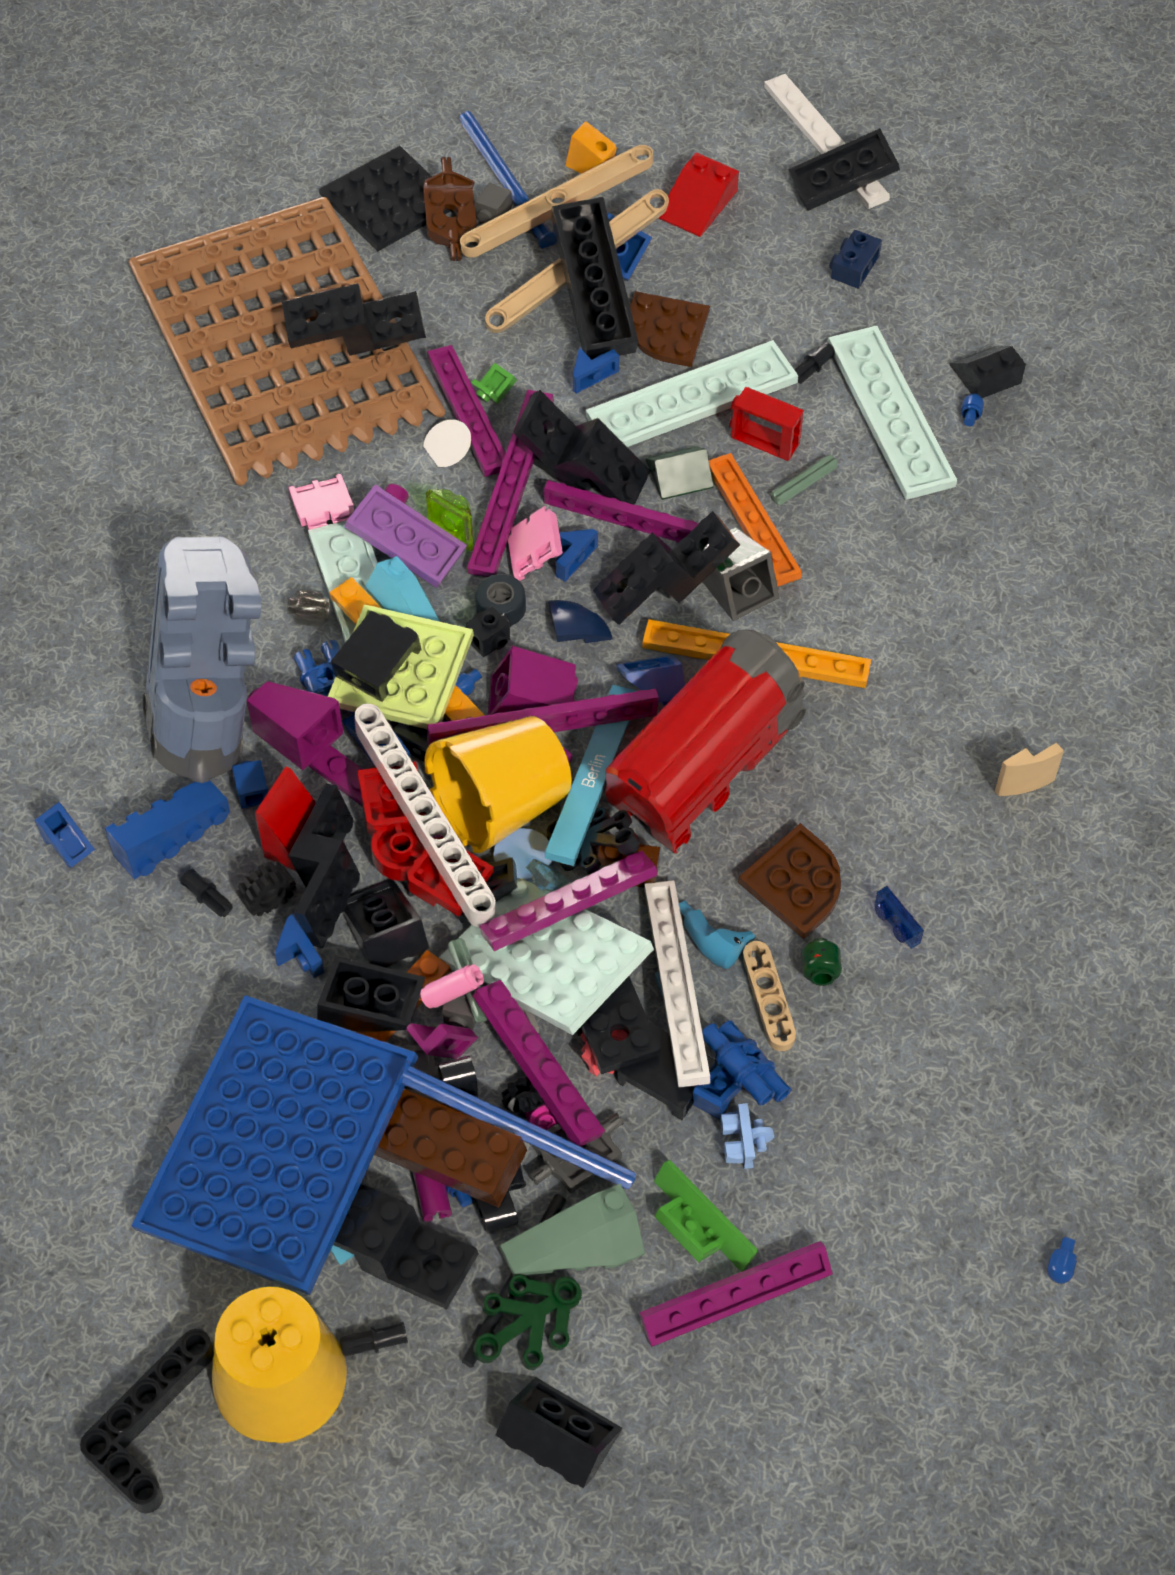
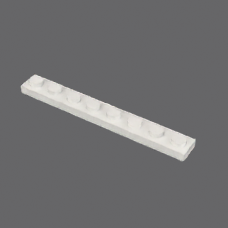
M786 74L765 81L764 88L821 154L845 144ZM877 180L853 191L868 209L887 202L890 198V194Z
M675 881L645 884V896L678 1087L710 1084L709 1066Z

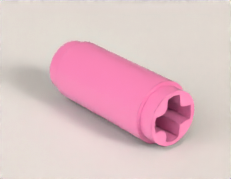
M474 964L471 966L467 965L427 984L421 989V999L426 1007L430 1009L433 1007L437 1008L479 988L484 982V977L478 966Z

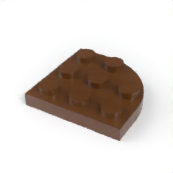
M635 291L630 309L638 337L637 346L646 355L659 361L692 367L710 312V306Z
M800 823L739 876L738 883L800 937L805 939L830 916L838 902L841 889L840 867L828 846Z

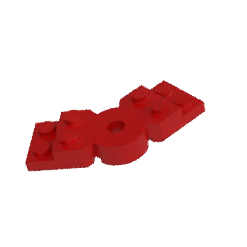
M415 761V762H412V763L414 764L415 768L417 769V763H416V761ZM394 766V767H391V768H392V769H400L401 767H399V766ZM377 768L357 770L367 833L372 836V860L376 869L389 879L407 881L409 892L433 907L437 903L459 917L463 912ZM407 789V790H405V792H414V791H415V790H413V789ZM421 812L419 815L426 816V812ZM398 847H406V848H408L407 850H404V851L396 850V848H398ZM467 851L486 882L492 875L494 867ZM448 859L447 862L455 863L458 862V860ZM469 882L461 884V886L470 887L473 885Z

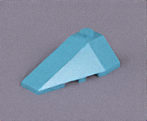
M397 556L377 563L365 587L385 609L440 622L423 587L415 575Z

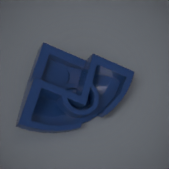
M548 601L557 642L584 639L585 643L613 640L609 627L597 613L571 601Z

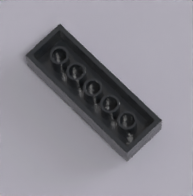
M598 197L552 206L551 221L582 350L591 360L612 349L619 356L636 353L638 337L604 198Z

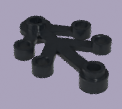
M603 807L595 810L590 825L594 824V826L588 828L580 849L582 857L580 865L586 874L590 875L601 868V862L594 854L592 845L614 847L619 853L624 855L634 854L639 849V838L634 830L629 828L632 819L627 811L620 810L610 817ZM558 820L552 822L547 828V839L549 841ZM614 827L619 830L615 835L603 834ZM576 859L574 866L560 863L565 871H571L578 866L579 859Z

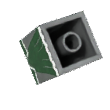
M736 527L731 529L730 532L740 543V546L703 581V584L732 621L779 599L771 552Z

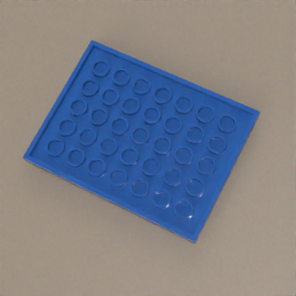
M245 995L131 1226L136 1231L310 1295L405 1088L404 1084L396 1085L398 1075L406 1061L410 1062V1066H415L418 1059L416 1052Z

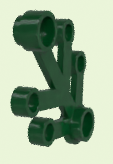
M515 1275L510 1280L508 1290L512 1296L522 1297L526 1293L547 1297L539 1304L502 1298L497 1293L488 1294L482 1302V1309L487 1315L495 1316L499 1312L521 1317L495 1335L485 1333L479 1336L473 1346V1353L476 1359L482 1363L494 1362L500 1355L504 1345L530 1327L528 1347L522 1356V1364L528 1370L537 1369L543 1362L541 1347L545 1317L555 1309V1329L548 1337V1345L553 1350H563L569 1343L567 1329L570 1309L578 1305L582 1296L580 1285L570 1277H559L552 1284L529 1280L524 1275ZM520 1281L524 1285V1290H516L513 1283ZM559 1291H568L570 1294V1298H561L559 1295ZM495 1300L498 1303V1308L491 1309L487 1301ZM561 1335L564 1338V1344H556L553 1336ZM481 1346H489L492 1354L484 1355L481 1352ZM527 1355H536L538 1358V1363H530L527 1359Z

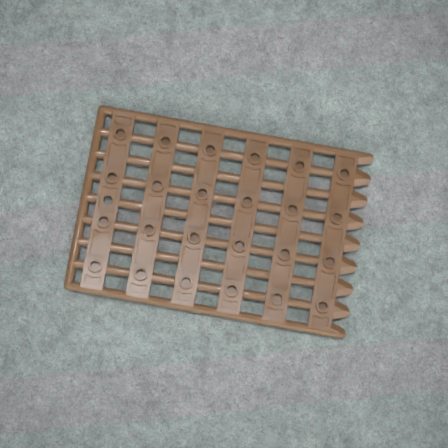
M326 197L308 201L129 259L132 272L235 483L239 486L247 482V470L254 469L260 476L269 478L273 472L272 462L279 460L285 467L294 469L298 464L297 453L304 452L311 459L319 461L323 456V445L329 443L334 449L344 452L348 447V436L355 435L360 441L369 444L373 438V427L379 426L384 432L394 435L398 430L397 419L404 418L411 425L418 427L423 420V410L428 409L437 417H443L446 413L408 342L397 344L398 347L383 351L382 348L372 350L374 355L359 359L357 354L349 356L343 336L291 349L287 337L282 302L273 304L268 293L282 289L287 300L359 283L365 302L383 299ZM335 232L340 242L326 246L321 236ZM311 239L317 250L303 254L298 243ZM236 247H242V248H243L242 250H239V251L234 250ZM288 247L293 258L279 262L274 251ZM264 254L269 265L254 269L250 259ZM240 262L245 273L231 277L226 266ZM354 266L359 277L345 281L340 270ZM216 270L221 281L206 285L201 274ZM330 273L335 284L321 289L316 277ZM192 278L197 288L182 293L177 282ZM306 281L311 292L297 296L292 285ZM168 286L172 297L158 301L153 290ZM258 297L263 308L249 312L243 301ZM234 304L239 316L224 320L219 309ZM209 312L215 324L200 328L195 317ZM311 316L306 321L311 322L310 320L316 319L317 316ZM394 318L390 321V323H397ZM185 320L190 332L175 336L170 325ZM276 332L282 343L267 348L261 336ZM252 340L257 351L242 356L237 344ZM227 348L232 360L218 364L212 352ZM344 351L349 363L335 368L329 356ZM203 356L208 368L193 372L188 360ZM319 359L325 371L310 376L305 364ZM295 367L300 380L286 384L280 372ZM412 371L418 383L404 388L398 375ZM270 376L276 388L261 392L255 380ZM387 379L393 392L379 396L373 384ZM245 384L251 396L236 401L231 388ZM363 387L369 400L354 404L348 392ZM220 392L226 404L211 409L206 397ZM339 396L344 408L330 413L324 400ZM314 404L319 417L305 421L299 409ZM289 412L295 425L280 430L274 417ZM264 421L270 433L255 438L249 426ZM239 429L245 442L230 447L224 434Z

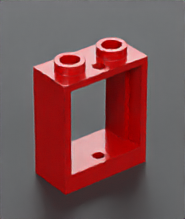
M745 387L740 396L736 395L731 403V410H733V416L729 423V427L732 428L731 438L789 461L800 444L804 410ZM749 414L781 426L782 433L749 420Z

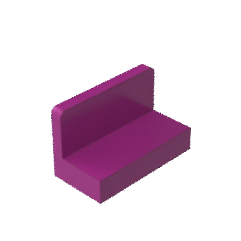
M412 1023L406 1027L426 1055L457 1059L478 1039V1036L471 1028L445 1024L432 1027Z

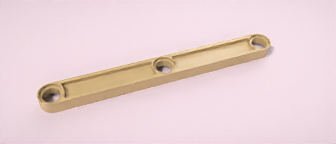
M647 145L635 146L465 233L460 238L463 255L470 258L477 257L550 220L552 206L590 199L649 169L653 165L652 148ZM639 155L648 156L645 160H638L636 157ZM555 198L564 199V201L561 203L552 202V200ZM469 242L478 243V245L473 248L465 246Z
M659 189L650 191L609 221L616 249L666 212L669 198L664 191ZM654 197L661 198L664 205L661 208H654L651 206L650 200ZM559 258L492 307L485 316L487 330L493 333L505 331L564 288L567 284L561 259ZM493 315H500L503 317L504 323L496 327L489 322V319Z

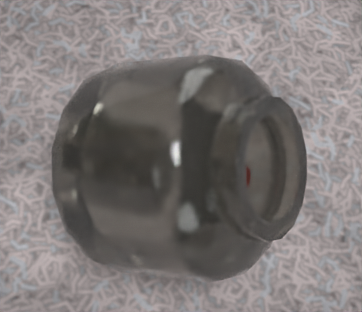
M298 589L294 598L289 597L287 614L293 616V621L297 625L318 627L322 624L323 620L327 621L329 599L325 598L322 591Z

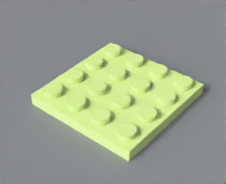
M364 604L354 631L372 610L379 615L385 614L389 616L396 624L403 628L409 627L413 629L419 636L422 650L419 654L412 652L388 682L389 694L383 702L337 677L334 679L328 697L339 701L340 709L355 712L363 704H373L381 710L386 720L427 729L429 724L442 722L474 636L473 629Z

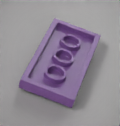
M376 484L351 514L344 526L389 557L394 558L397 556L410 571L438 588L467 547L465 543Z

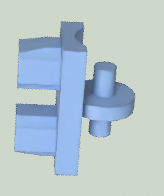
M748 1103L738 1104L737 1112L721 1114L722 1135L739 1134L740 1141L724 1143L726 1163H743L744 1169L754 1168V1144L757 1145L758 1152L766 1151V1143L774 1138L773 1129L764 1127L762 1119L754 1120V1128L751 1129Z

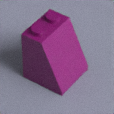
M512 646L490 675L488 715L576 701L574 700V691L578 684V677L575 676L576 664Z
M268 681L260 688L254 689L247 698L253 732L302 771L344 734L339 701L335 698Z

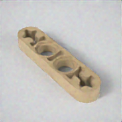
M752 941L743 950L745 970L769 1045L774 1050L786 1051L791 1049L795 1043L796 1030L768 945L761 941ZM752 951H757L759 955H762V967L757 969L755 957H751ZM761 977H767L772 980L773 986L763 989L757 985L756 981ZM768 1004H777L782 1009V1012L779 1015L772 1016L766 1013L764 1008ZM780 1022L783 1034H789L784 1042L781 1041L780 1037H776V1024Z

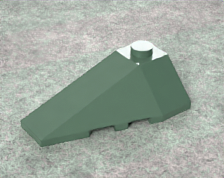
M621 1184L587 1197L501 1244L499 1247L513 1276L553 1273L554 1270L574 1268V1271L585 1270L586 1267L604 1266L605 1269L616 1268L645 1254L636 1211Z

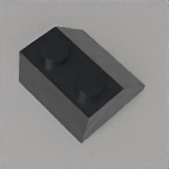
M994 346L951 362L950 366L971 394H978L985 398L1021 384L1026 363L1013 346Z

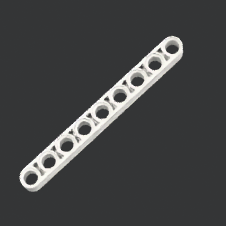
M373 704L359 706L355 711V731L357 737L468 921L473 926L480 928V925L495 918L496 900L381 710ZM371 721L373 723L365 724L364 722ZM378 744H386V746H383V747H382V746H377V745H378ZM399 766V767H401V768H400V769H392L391 767ZM407 789L415 790L414 792H405ZM421 812L429 813L426 816L419 815ZM436 835L443 836L442 839H434L432 837ZM456 859L458 862L449 863L447 860ZM465 882L473 884L470 887L461 886ZM484 906L488 909L486 911H478L475 908Z

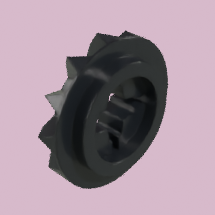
M527 1076L525 1078L518 1077L516 1082L508 1083V1089L501 1092L504 1107L513 1113L529 1112L544 1103Z

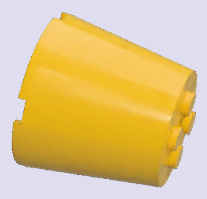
M535 716L435 741L428 746L425 753V773L431 774L434 785L429 790L463 846H472L474 853H482L490 849L567 797L571 790V770L566 753L552 729L543 720Z
M279 1287L257 1288L235 1299L223 1312L217 1324L212 1369L213 1396L221 1415L227 1423L237 1432L250 1439L287 1443L312 1434L331 1418L343 1397L347 1367L339 1342L314 1309L300 1295ZM271 1341L273 1343L275 1341V1344L268 1347L267 1342Z

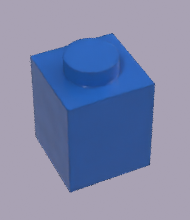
M261 760L244 761L232 766L241 809L260 805L268 794Z

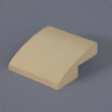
M1055 743L1033 756L1025 748L1003 761L995 793L998 796L1018 795L1039 789L1055 781L1064 750Z

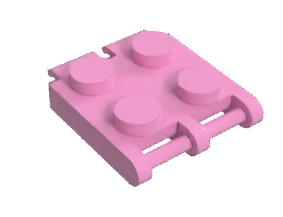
M341 474L335 475L336 478L321 482L314 480L312 484L294 488V486L288 487L301 526L307 525L310 530L328 525L326 521L330 519L333 524L348 520L354 512V506Z
M546 506L531 514L529 522L525 518L511 529L508 544L514 578L519 581L523 580L525 574L535 569H540L545 561L555 556L558 557L563 553L557 516L549 508L546 510Z

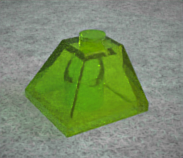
M429 489L426 492L428 520L467 545L466 550L471 552L474 548L470 503L463 496L456 495L448 489Z

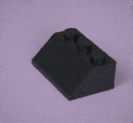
M535 1377L509 1402L495 1436L505 1441L506 1445L510 1448L520 1450L534 1458L537 1464L549 1467L559 1473L567 1482L584 1488L595 1476L623 1428Z

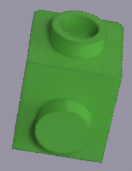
M494 363L480 382L474 379L471 383L477 389L475 393L486 403L491 399L498 404L517 379Z

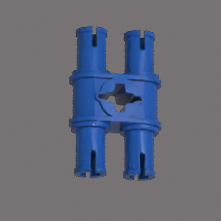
M329 640L332 649H330L327 641L322 644L321 651L327 662L321 665H316L312 653L308 649H303L305 659L300 651L295 654L294 660L301 671L300 682L306 687L308 692L324 696L329 695L335 679L331 660L340 650L336 640Z
M732 1020L725 1022L720 1028L714 1023L703 1029V1039L716 1054V1062L719 1065H723L729 1075L735 1079L734 1083L737 1086L744 1087L759 1106L765 1105L772 1098L776 1102H780L790 1094L792 1089L775 1071V1063L772 1060H768L757 1047L756 1041L747 1039Z

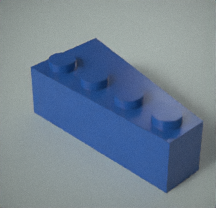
M210 780L204 783L193 782L175 791L171 800L159 799L151 804L149 811L141 815L134 812L126 816V823L118 827L112 823L105 827L113 857L135 880L141 875L147 876L152 873L156 864L165 858L171 859L176 856L180 848L189 841L195 842L199 840L204 831L213 824L219 825L223 823L230 813L228 799Z

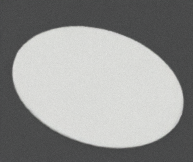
M445 420L436 424L428 432L423 446L438 467H448L456 464L466 455L471 444V434L463 422Z

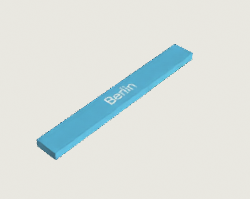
M612 685L609 695L636 692V690ZM631 720L597 725L595 727L546 848L545 859L574 866L606 785L605 769L617 757Z

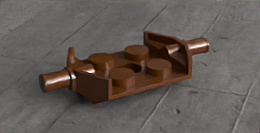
M442 157V172L425 180L423 184L427 234L436 244L445 245L450 248L452 261H455V259L460 261L462 259L460 238L465 233L477 228L473 194L475 183L473 180L452 171L451 157H447V160L446 157ZM451 209L456 213V216L447 217L443 211Z

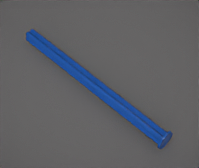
M470 111L461 113L459 116L461 124L503 187L511 190L512 200L518 207L530 201ZM545 222L532 228L542 249L556 244L555 234L550 231Z
M409 1061L405 1062L398 1075L396 1085L404 1084L469 1116L521 1136L524 1142L613 1184H621L624 1189H630L635 1181L636 1174L634 1171L410 1066Z

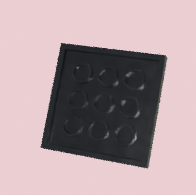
M399 145L319 188V194L322 197H326L332 207L378 252L427 225L423 184L425 180L432 176ZM445 209L443 212L444 214H447L452 210Z

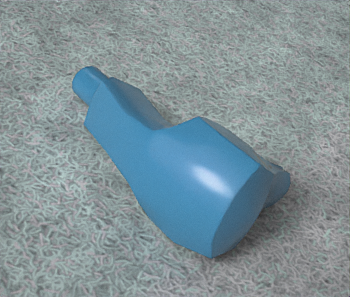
M687 901L679 903L680 913L685 917L683 926L702 954L716 966L724 969L733 966L745 946L755 939L752 931L736 932L724 928L716 930L708 924L700 909L694 910Z

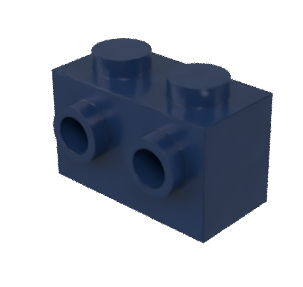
M854 229L850 237L843 240L839 254H834L829 265V268L832 269L831 279L859 289L880 257L882 240Z

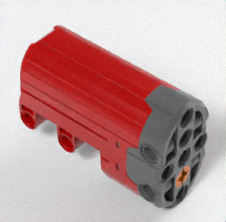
M737 630L731 633L709 661L605 769L607 801L619 811H627L630 817L634 814L650 827L651 835L674 854L678 853L676 850L683 843L687 844L691 837L690 824L706 807L716 812L726 803L730 795L729 783L740 771L753 770L785 734L797 727L806 713V709L803 707V698L805 697L803 688L805 682L801 680L796 666L782 648L770 636L760 632Z

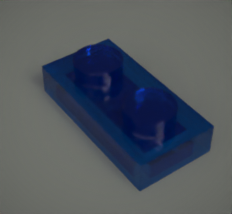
M888 886L877 891L874 908L878 917L883 921L887 920L892 925L893 933L899 942H906L911 949L919 945L924 932L923 928Z

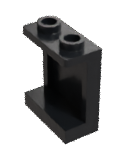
M371 610L331 660L334 675L383 702L389 694L388 682L412 652L419 654L422 650L419 636L413 629L409 627L403 628L396 624L389 616L385 614L379 615Z
M651 1023V1028L661 1049L660 1055L616 1069L618 1072V1084L624 1086L626 1082L630 1083L671 1107V1115L683 1120L694 1104L693 1091L697 1085L678 1087L670 1035ZM706 1055L709 1072H711L716 1066V1060Z

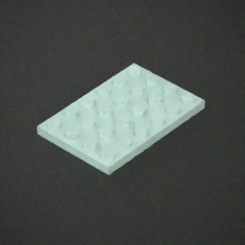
M523 878L517 879L518 888L495 902V918L545 896L550 891ZM586 909L497 951H493L484 939L480 928L473 925L459 937L465 941L472 963L478 966L483 974L484 982L482 985L486 986L502 980L511 993V997L515 999L521 1008L571 1035L585 1023L654 950L651 941ZM448 948L439 958L448 964L452 971H456Z

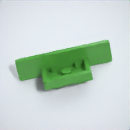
M671 1160L664 1162L654 1182L672 1201L660 1207L654 1217L698 1263L720 1249L741 1272L746 1270L755 1257L757 1248Z

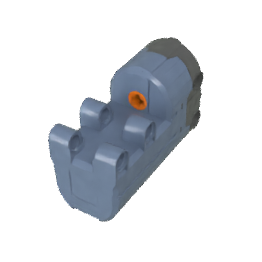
M178 536L164 544L159 553L146 693H143V715L146 719L151 742L152 757L156 758L164 768L172 773L199 783L208 782L212 778L231 770L243 752L242 732L247 702L244 672L245 666L254 665L255 645L250 625L251 619H259L261 616V597L249 560L240 547L221 536L183 538Z

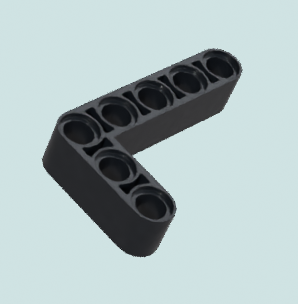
M469 1055L438 1064L439 1080L478 1098L477 1077ZM509 1190L499 1208L476 1198L475 1202L479 1214L485 1221L486 1233L518 1224L516 1210Z
M192 1329L186 1332L81 1438L80 1449L88 1464L141 1513L148 1514L157 1510L162 1504L163 1493L155 1477L130 1455L125 1448L213 1359V1345L209 1335L202 1329ZM194 1345H205L202 1352L198 1354L190 1353V1349ZM173 1368L181 1370L177 1377L173 1379L165 1378L169 1370ZM147 1393L156 1394V1398L151 1403L142 1404L140 1402ZM122 1418L131 1419V1423L126 1428H115L117 1422ZM98 1443L106 1444V1448L100 1454H90L94 1445ZM123 1465L130 1467L129 1472L125 1476L120 1478L114 1477V1472L118 1467ZM145 1488L154 1489L153 1495L149 1499H137L141 1490Z

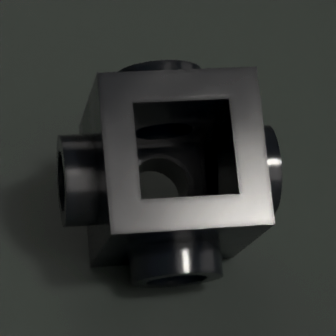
M493 606L485 611L478 612L471 620L465 623L466 628L473 629L474 636L471 645L483 658L496 649L503 648L510 641L511 623L504 613L500 614Z

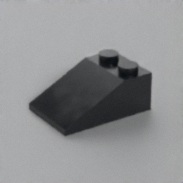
M386 879L350 894L343 915L368 964L387 968L395 962L417 956L420 952L430 949L421 918L394 880Z
M335 956L317 1004V1020L356 1033L407 1030L406 1027L412 1021L425 977Z

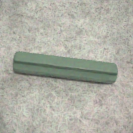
M832 455L825 456L772 491L771 499L777 505H782L835 470L838 463L837 459Z
M462 938L450 941L448 944L449 951L456 970L467 965H473L465 941ZM475 989L467 993L466 997L475 1021L481 1023L487 1021L488 1018L473 998V994L477 990Z

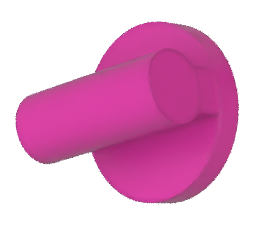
M542 1104L538 1108L524 1113L528 1122L545 1130L558 1123L546 1104Z

